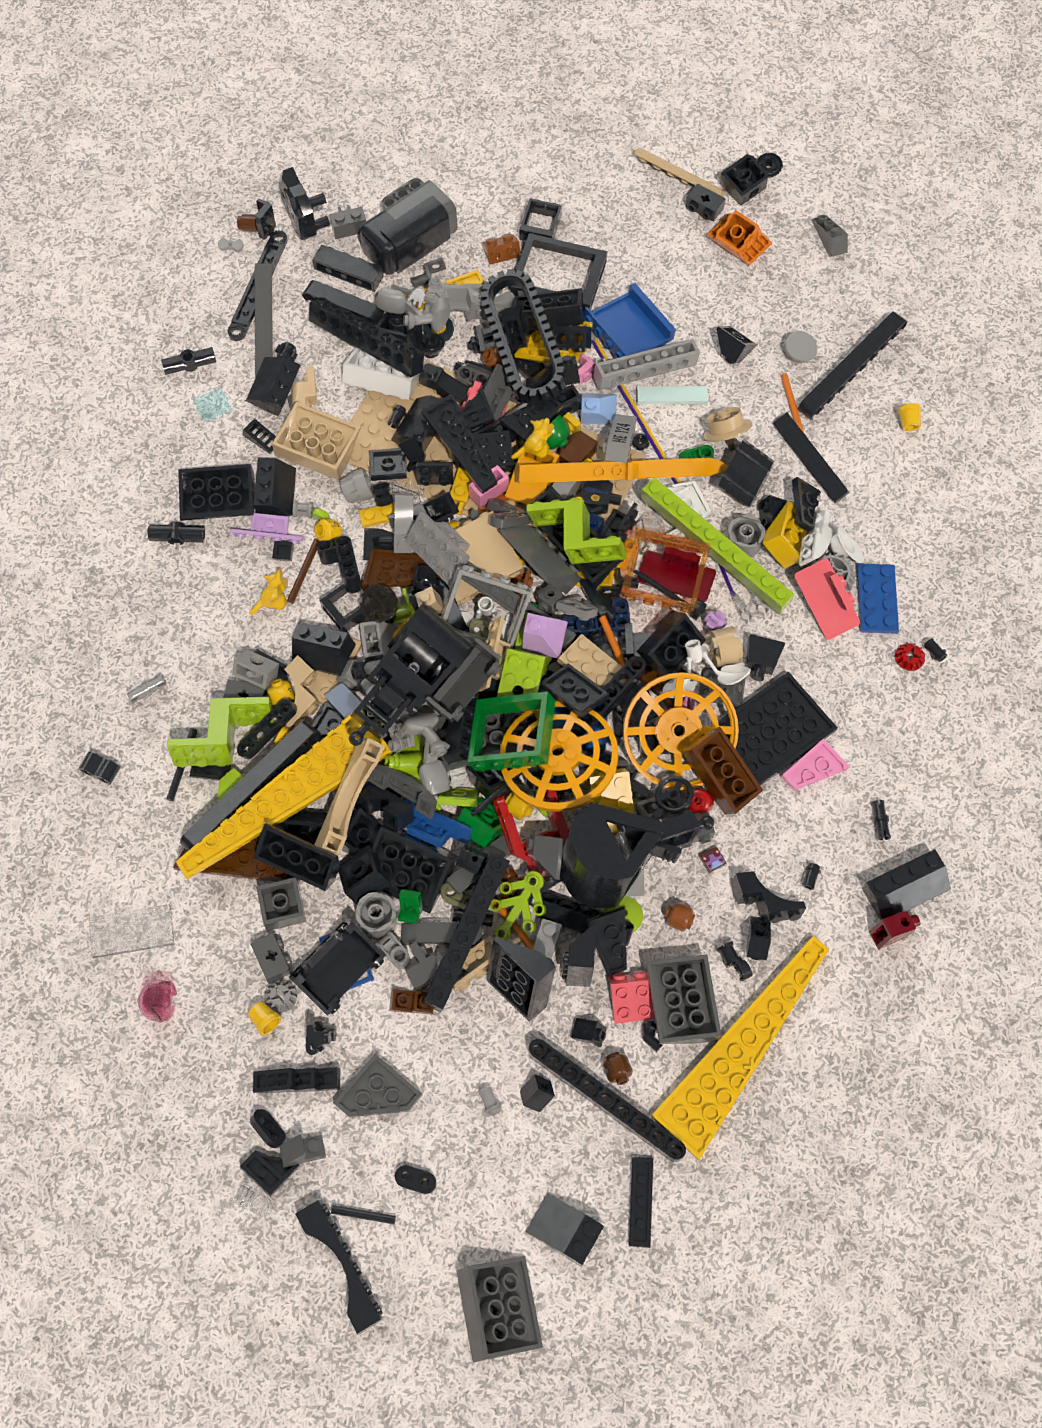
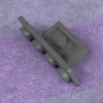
M500 364L496 365L484 388L495 421L499 420L502 416L503 410L513 393L512 388L505 386L508 376L505 368ZM483 426L478 427V428H476V429H473V430H471V431H472V432H475V431H477V430L483 428Z

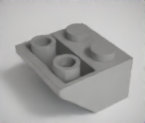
M382 621L359 623L365 662L373 659L381 660L389 650L387 645L393 639V633L398 626ZM393 654L401 662L403 661L397 654Z

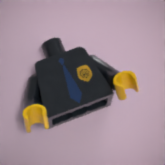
M586 459V460H584L583 462H593V461H592L591 459ZM609 480L584 481L581 496L576 498L582 499L590 517H595L608 513L610 504L620 506L622 495L612 493L613 483Z

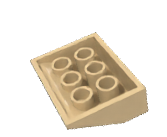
M296 402L272 443L274 454L339 480L347 467L361 426Z

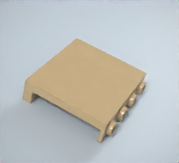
M493 511L489 513L484 512L477 519L466 521L462 524V527L455 530L470 544L467 551H464L469 555V561L483 571L491 573L492 577L499 579L501 576L511 580L524 573V568L511 544L499 532L501 528H495L490 525L491 515L494 514ZM461 579L454 599L459 607L483 593Z

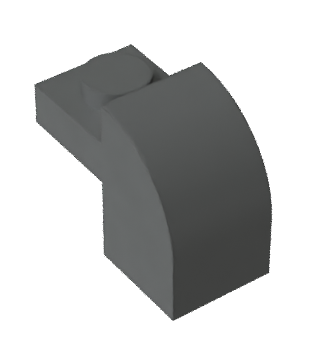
M417 942L409 945V948L418 964L408 969L406 975L415 990L421 991L431 984L437 971V962L434 954L426 958L428 953L424 946H419Z

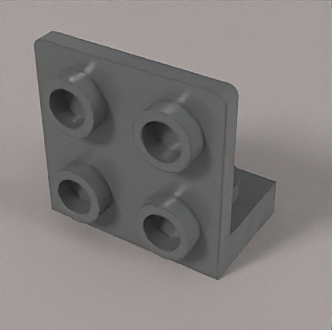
M712 668L702 669L701 676L718 685L729 697L735 709L742 705L746 677L738 683L724 685L718 682L717 678L719 675H716ZM700 682L699 695L706 698L713 690ZM718 697L712 703H721L723 701Z

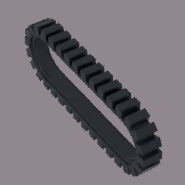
M507 269V275H504L502 270L497 272L498 278L492 275L488 279L489 284L484 283L482 287L483 292H481V303L515 395L527 404L531 401L533 405H539L540 399H543L545 404L550 402V395L555 399L560 395L558 390L563 391L565 388L564 381H567L566 369L530 276L528 274L525 275L520 270L515 274L514 269ZM517 286L523 289L532 309L553 366L551 380L542 387H527L520 379L494 306L496 294L505 287Z

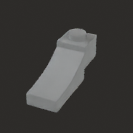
M395 493L394 553H412V548L405 542V538L413 526L414 495L412 493Z

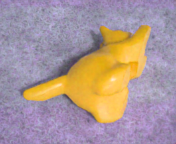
M549 418L536 421L531 420L534 431L527 438L524 446L511 456L512 459L519 458L524 453L539 458H544L549 454V446L546 440L552 435L554 425L549 424Z
M277 569L276 573L269 576H263L268 584L262 591L260 600L249 611L250 615L257 613L262 607L282 610L287 606V599L283 591L288 588V578L283 577L281 569Z

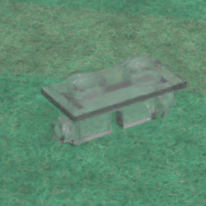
M394 479L387 482L390 485L389 492L392 496H395V493H412L414 495L413 503L421 504L420 495H423L425 491L421 485L410 482L409 486L406 487L408 482L404 479Z

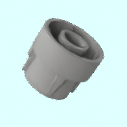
M364 468L354 471L340 480L342 492L348 503L366 501L375 497L372 492L371 480Z

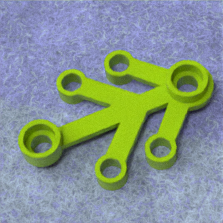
M532 871L525 876L524 880L513 883L503 882L500 885V891L503 894H510L513 890L525 889L520 896L504 900H492L490 909L495 912L502 910V908L514 906L504 924L496 928L495 938L498 937L507 941L511 939V927L521 911L524 919L523 931L525 933H533L535 931L536 925L532 920L528 902L531 894L535 902L533 913L537 916H542L546 913V907L543 905L540 892L544 885V878L539 872ZM532 878L536 879L535 885H531L530 883ZM506 884L509 885V891L507 892L504 891ZM495 902L499 903V907L497 909L493 907V904ZM538 906L542 907L541 913L537 912ZM528 923L532 925V929L530 931L526 929V925ZM501 930H504L505 932L504 937H500L499 932Z

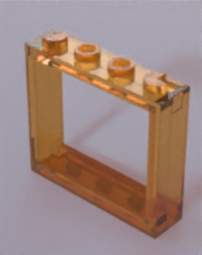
M637 528L621 591L622 597L632 602L640 600L643 601V604L650 606L659 604L662 608L669 610L672 607L678 608L683 613L695 612L710 552V543ZM641 541L702 554L691 603L630 591Z

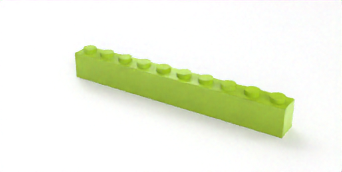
M654 477L642 489L641 499L779 615L792 602L794 597L792 591Z

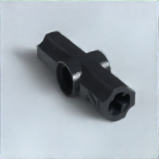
M213 347L197 351L185 349L180 355L161 359L165 375L183 370L193 372L199 366L217 362Z
M171 522L169 525L149 524L147 529L149 541L168 542L172 545L174 543L183 545L184 542L204 543L205 541L204 526H186L181 522Z

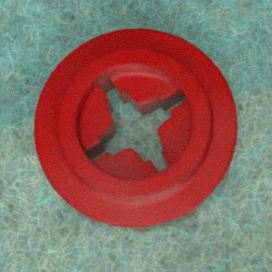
M906 642L903 645L900 644L897 648L895 660L902 669L915 671L923 666L926 653L916 643L910 644ZM913 651V658L908 661V655L906 654Z

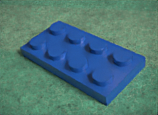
M857 564L860 633L898 634L899 622L895 565Z

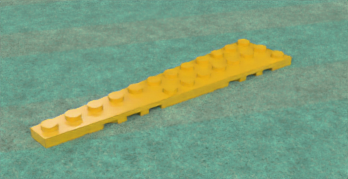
M350 715L346 717L337 728L327 733L324 739L314 744L311 750L301 755L293 764L288 766L256 793L247 804L237 809L234 815L228 820L225 819L220 824L221 826L215 831L210 832L201 842L197 843L180 857L176 863L187 880L260 836L265 823L276 826L338 788L356 746L351 745L349 742V736L352 732L358 731L362 725ZM369 731L363 736L385 746L379 762L385 759L387 755L392 754L383 738L379 740Z
M815 936L805 944L651 1115L665 1130L685 1144L686 1150L698 1161L827 954L829 948Z

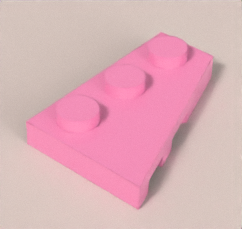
M822 739L781 777L796 791L845 771L850 766Z

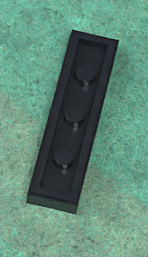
M632 1157L629 1247L651 1248L654 1158Z

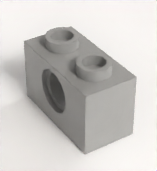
M246 649L234 659L232 675L266 689L271 685L272 681L277 679L279 663Z

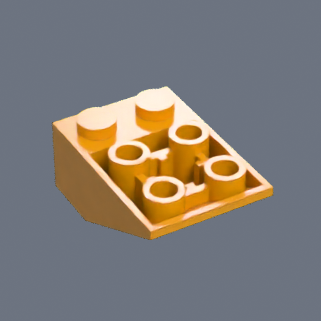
M550 451L544 458L528 453L521 455L518 458L505 498L526 506L532 503L549 488L551 482L519 484V464L559 463V455Z

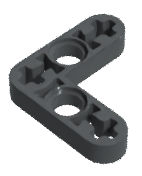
M488 499L487 509L496 513L491 515L490 525L492 527L502 529L530 524L531 518L527 511L500 499Z

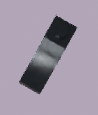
M430 363L426 364L420 375L421 385L437 390V395L447 397L452 393L456 402L461 404L464 401L467 402V394L471 386L453 378L441 367Z

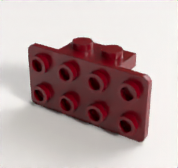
M665 546L663 554L650 550L646 551L639 572H643L674 594L701 602L708 600L716 575L715 569L699 565L701 556L694 552H685L677 547ZM638 577L637 581H639L640 584L652 587L651 585H649L648 583H646Z

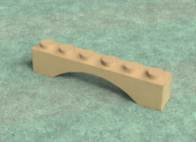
M364 738L363 743L356 746L315 842V846L339 857L347 838L349 821L357 798L366 780L378 764L385 747L384 745L370 738Z

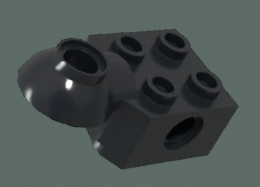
M764 153L757 159L752 155L746 154L721 172L720 184L741 206L766 189L768 178H773L781 172L783 161L774 153Z
M405 311L403 314L385 312L376 325L383 331L424 352V356L427 358L437 357L445 345V341L440 335L431 333L424 335L422 325H417L407 330L403 324V317L406 315Z

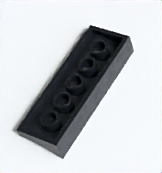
M550 486L530 504L534 502L546 503L552 500H566ZM564 524L537 526L556 545V548L568 558L564 551ZM590 527V538L602 539ZM622 560L573 565L597 589Z

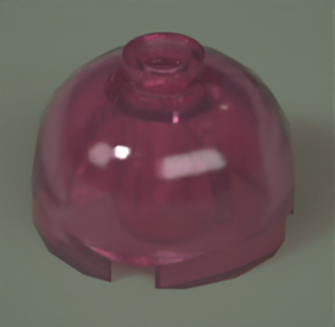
M154 980L146 984L137 1000L141 1014L151 1021L163 1022L170 1020L175 1009V1005L171 1007L173 996L177 995L174 984L171 981Z

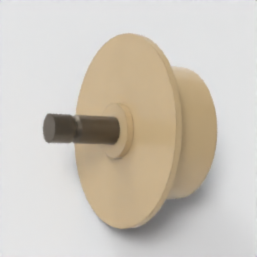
M739 407L724 408L710 414L706 418L709 430L704 433L703 437L708 442L727 440L729 449L732 451L736 449L734 438L747 432L752 427V421L743 419Z

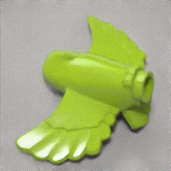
M418 734L414 735L415 746L405 748L403 751L393 755H387L385 766L410 776L422 785L419 769L423 765L424 745L420 743ZM439 804L436 805L435 812H439L441 810V806Z

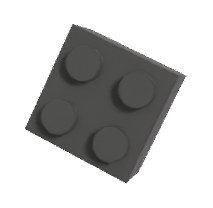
M296 878L256 887L263 925L266 931L307 922L300 887Z

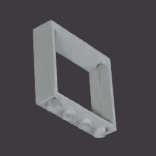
M463 565V567L457 566L440 617L447 621L462 575L521 593L505 642L511 644L510 649H512L532 594L531 590L528 589V585L520 582L516 585L510 583L509 579L501 576L497 579L486 571H481V573L475 572L473 567ZM456 629L472 643H474L476 638L480 639L483 643L488 639Z

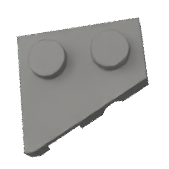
M579 594L559 600L556 603V609L563 611L567 615H575L583 621L597 616L598 608L591 605L587 600L582 602V596Z

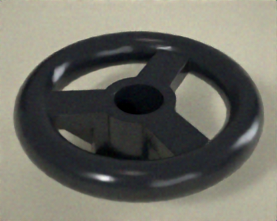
M681 776L666 777L658 784L655 790L657 805L664 812L670 814H678L688 809L694 797L691 783ZM676 782L674 789L667 793H661L666 784ZM682 784L685 785L688 791V798L685 803L683 801L684 795L680 790ZM674 793L678 794L676 798H672ZM668 799L672 805H679L680 807L670 808L662 800Z

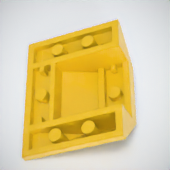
M584 321L579 326L592 327V322ZM535 330L529 336L528 347L519 348L514 354L516 358L546 365L551 364L539 330ZM565 335L561 338L562 344L566 342ZM582 335L578 337L579 344L583 341ZM569 349V351L559 350L561 358L567 355L575 356L577 362L580 360V355L585 353L575 352V349Z

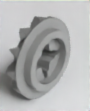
M283 979L273 981L272 984L267 986L264 994L265 1003L277 1013L289 1011L297 1001L296 988L291 982ZM277 989L282 993L286 992L283 996L285 1003H282L279 998L275 999Z

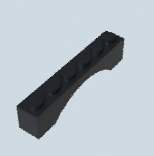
M317 1200L295 1213L305 1234L327 1245L342 1264L348 1284L347 1316L356 1333L359 1335L381 1322L380 1315L383 1312L378 1302L373 1304L369 1296L373 1293L368 1283H362L359 1277L362 1272L357 1262H351L349 1255L352 1253L347 1243H341L338 1237L341 1232L336 1222L331 1224L328 1218L331 1213L326 1203L321 1205L320 1201Z

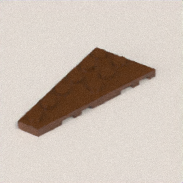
M372 548L362 583V590L413 585L412 577L416 568L421 565L430 566L417 553H394L392 550ZM436 573L437 580L441 579V577Z
M254 840L200 872L272 882L295 878L254 859L259 843ZM185 848L181 852L178 859L182 857L186 852H188ZM175 863L173 869L181 871L177 863Z

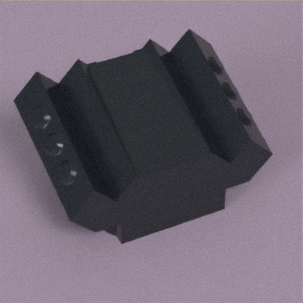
M743 439L731 463L727 466L719 486L750 508L765 484L775 461L760 449H757L753 444Z

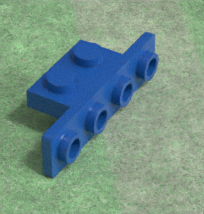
M403 798V800L414 805V821L407 826L406 833L439 848H442L450 837L464 844L470 842L471 827L437 812H434L433 818L429 819L415 810L416 804Z

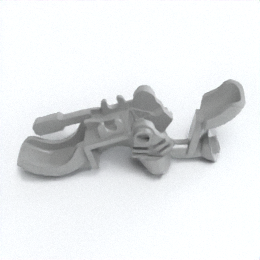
M433 277L428 283V290L424 299L427 304H425L423 313L412 305L410 301H407L401 291L383 287L378 292L377 307L379 309L394 314H403L405 311L406 315L403 317V324L407 330L417 325L430 323L433 331L440 332L452 311L464 312L468 321L472 319L487 320L481 303V294L479 293L483 292L482 287L484 284L458 285L456 282H453V285H447V282L442 284L439 278ZM510 291L494 299V306L499 319H502L505 308L513 306L515 296Z
M380 660L366 663L364 666L366 674L369 675ZM367 679L362 680L360 683L366 695L374 687ZM377 690V692L372 696L371 701H372V700L374 699V697L379 693L378 690ZM401 703L395 710L393 709L387 717L391 718L392 715L396 712V710L400 707ZM404 710L388 730L392 738L388 742L389 750L397 753L405 748L415 746L414 735L419 734L420 743L425 745L423 765L419 769L422 785L432 795L448 791L450 789V782L447 770L443 762L437 759L447 753L450 745L445 741H441L436 730H434L439 721L438 715L434 713H417L411 716Z

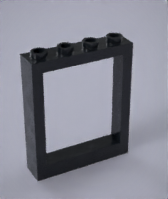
M529 233L527 240L524 239L523 252L519 253L518 266L514 267L515 274L518 270L524 272L532 247L594 261L583 292L584 313L586 307L591 310L607 262L608 251ZM517 286L508 287L514 296H519L518 291L524 292L523 289ZM535 286L537 293L553 292V290Z

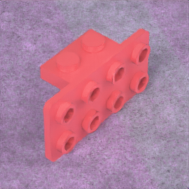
M822 559L795 573L794 577L827 640L860 624V620L853 609L855 599L851 592L847 593L844 588L847 584L843 576H838L835 573L828 559Z

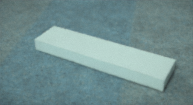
M637 386V404H708L707 386Z

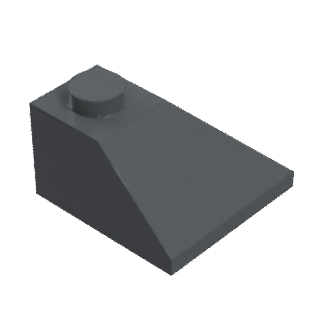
M530 834L526 841V850H528L529 857L544 876L559 880L564 839Z

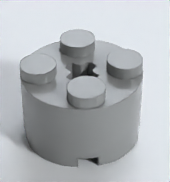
M741 515L730 522L726 537L747 555L754 557L762 547L765 528L757 517Z
M372 892L359 900L355 915L358 925L364 934L371 938H381L386 936L388 931L392 932L397 925L398 915L395 903L388 895ZM374 913H377V914L380 915V916H379V917H375L373 914H374Z

